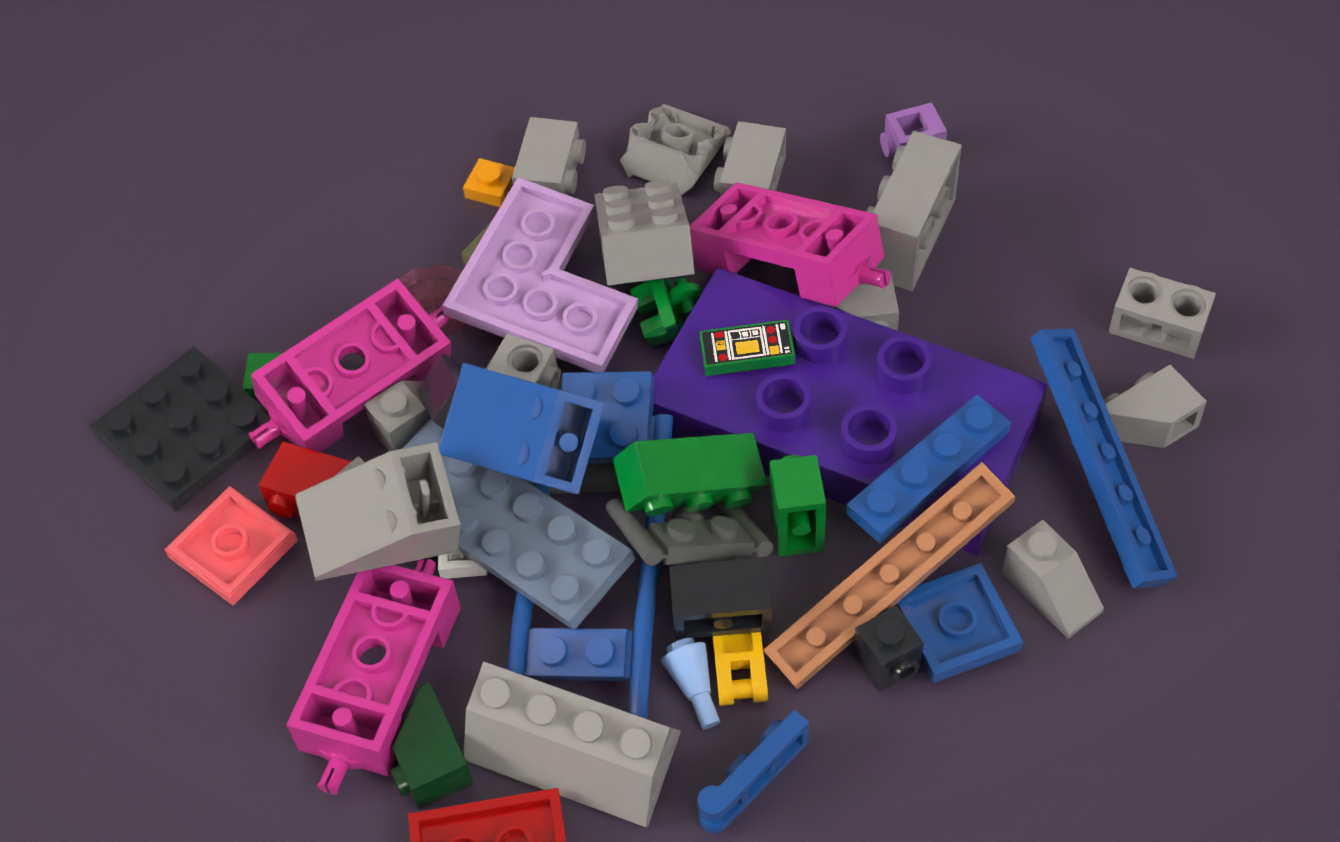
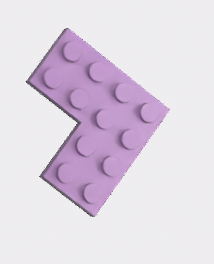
M517 177L442 306L445 316L503 338L508 333L554 348L556 358L592 372H604L638 308V298L564 271L594 217V205Z

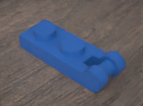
M795 709L783 721L776 719L766 728L760 739L761 744L750 755L743 753L731 764L726 774L727 779L720 786L711 785L700 791L697 802L699 822L703 830L713 834L725 830L809 743V721Z

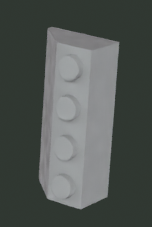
M483 661L466 708L464 759L470 763L543 790L559 788L560 796L648 827L681 731Z

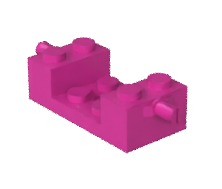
M736 182L689 226L692 252L697 270L714 274L718 267L736 274L752 258L795 270L801 298L835 307L859 284L865 283L885 289L890 283V271L875 268L885 256L877 214Z
M397 278L251 374L255 396L268 411L270 420L253 432H250L249 437L258 449H261L264 445L282 435L294 445L322 452L344 437L343 422L363 410L365 403L401 380L424 381L441 354H446L451 358V342L440 328L454 319L444 315L442 305L428 315ZM355 353L362 356L365 363L361 368L351 371L344 369L340 365V360L347 354Z
M425 558L419 559L415 570L391 565L357 572L286 724L299 751L323 757L328 761L323 776L317 785L325 793L330 792L332 795H337L347 769H364L388 777L391 773L390 769L393 768L397 759L392 747L404 724L401 717L431 646L444 649L461 609L454 582L433 576L434 571L437 569V564L430 559L427 562ZM379 647L386 651L384 658L376 664L366 665L360 662L363 653L370 648Z

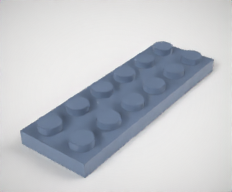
M430 419L404 448L435 442L438 443L439 447L443 429ZM441 455L460 521L458 551L572 630L579 626L636 559L630 548L524 479Z

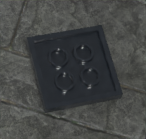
M194 346L91 424L90 427L95 436L174 511H177L256 447V444L249 437V433L268 422L270 417L266 409Z

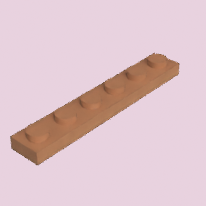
M981 462L764 649L765 654L796 690L799 689L854 641L855 627L895 606L1015 502V496Z

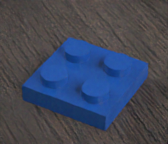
M981 563L918 585L896 604L924 642L922 663L932 683L1022 651L1024 642Z

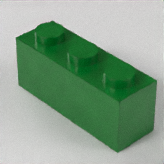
M753 433L634 441L612 458L626 512L645 510L647 516L664 514L671 511L674 507L685 506L687 512L701 511L711 507L714 503H724L725 508L740 507L752 501L751 495L767 486Z

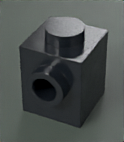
M897 605L855 627L853 655L879 692L895 683L909 679L920 670L924 642Z

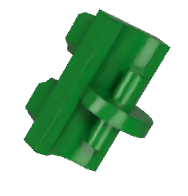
M661 278L648 280L630 290L631 296L638 298L637 310L641 315L658 308V314L640 322L643 335L652 347L675 340L684 325L681 313H684L685 318H688L703 293L700 285L687 283L685 278H678L675 280V287L673 288L670 281Z

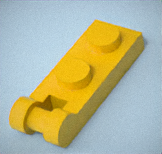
M761 632L712 636L719 706L734 705V700L753 698V703L768 702ZM750 668L751 678L732 680L731 670Z

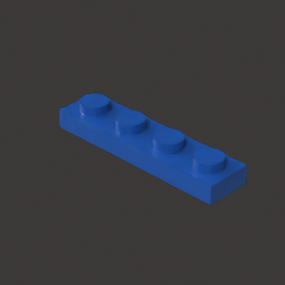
M976 394L847 504L846 515L881 544L1005 437L1010 431L1012 422Z

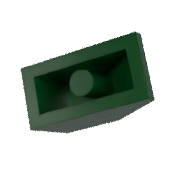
M430 682L422 685L392 747L399 765L390 769L401 796L412 793L418 810L473 785L467 763Z

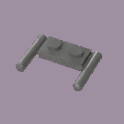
M611 499L606 505V511L649 566H654L661 560L665 565L724 561L739 555L751 556L752 552H755L759 557H767L774 548L772 542L741 507L725 508L724 503H715V506L723 516H715L711 520L688 521L685 519H672L669 522L649 523L648 530H644L633 514L626 512L624 503L620 499Z

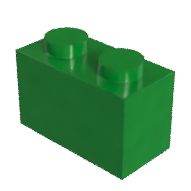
M789 455L779 460L770 461V514L778 557L824 551L826 500L817 455Z

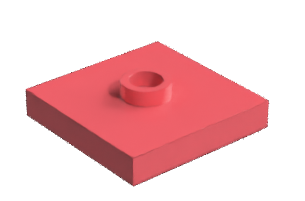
M229 486L164 550L168 558L234 606L298 539L295 532Z

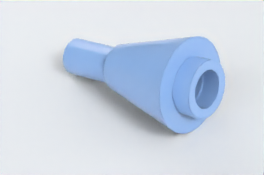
M685 638L672 643L666 648L668 654L661 659L662 665L688 701L692 702L701 728L705 730L718 725L720 720L710 696L711 685L706 644L703 642L695 643L693 638Z

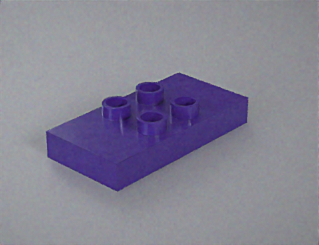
M717 267L654 374L653 416L658 414L673 416L672 439L753 433L764 474L770 476L771 460H779L789 455H817L825 498L847 506L853 498L977 394L1012 422L1009 433L901 526L906 528L981 462L1009 488L1041 418L1048 383ZM788 319L795 353V365L705 376L699 331ZM994 520L966 543L961 550L978 556Z

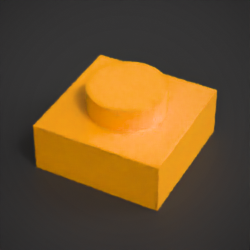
M479 158L463 186L465 198L500 207L513 186L512 176L515 167Z

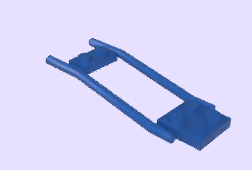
M652 371L563 373L562 391L605 403L587 464H614L612 458L634 441L672 439L673 416L668 414L653 416L655 377ZM532 482L533 486L549 496V486ZM665 513L656 516L646 515L645 530H648L649 523H663ZM641 558L633 631H628L627 629L578 628L575 630L571 628H532L530 630L534 603L516 591L510 634L508 670L536 680H630L628 712L647 719L652 633L660 562L654 566H649Z

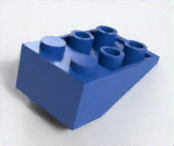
M462 363L439 443L440 454L579 495L605 403Z

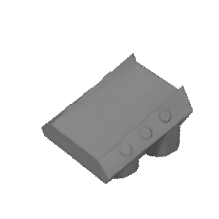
M662 104L660 107L653 108L649 112L647 123H637L630 128L628 148L620 162L628 178L635 175L648 181L665 180L669 181L670 184L677 183L680 195L682 196L693 187L731 132L727 126Z

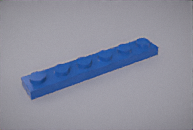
M1041 329L1030 338L1132 589L1166 585L1178 578L1077 335L1074 329Z

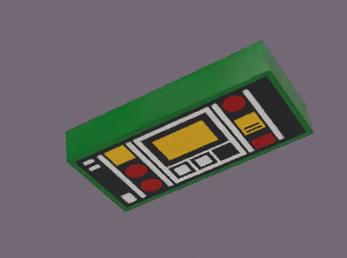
M788 319L699 331L705 376L795 365V353Z

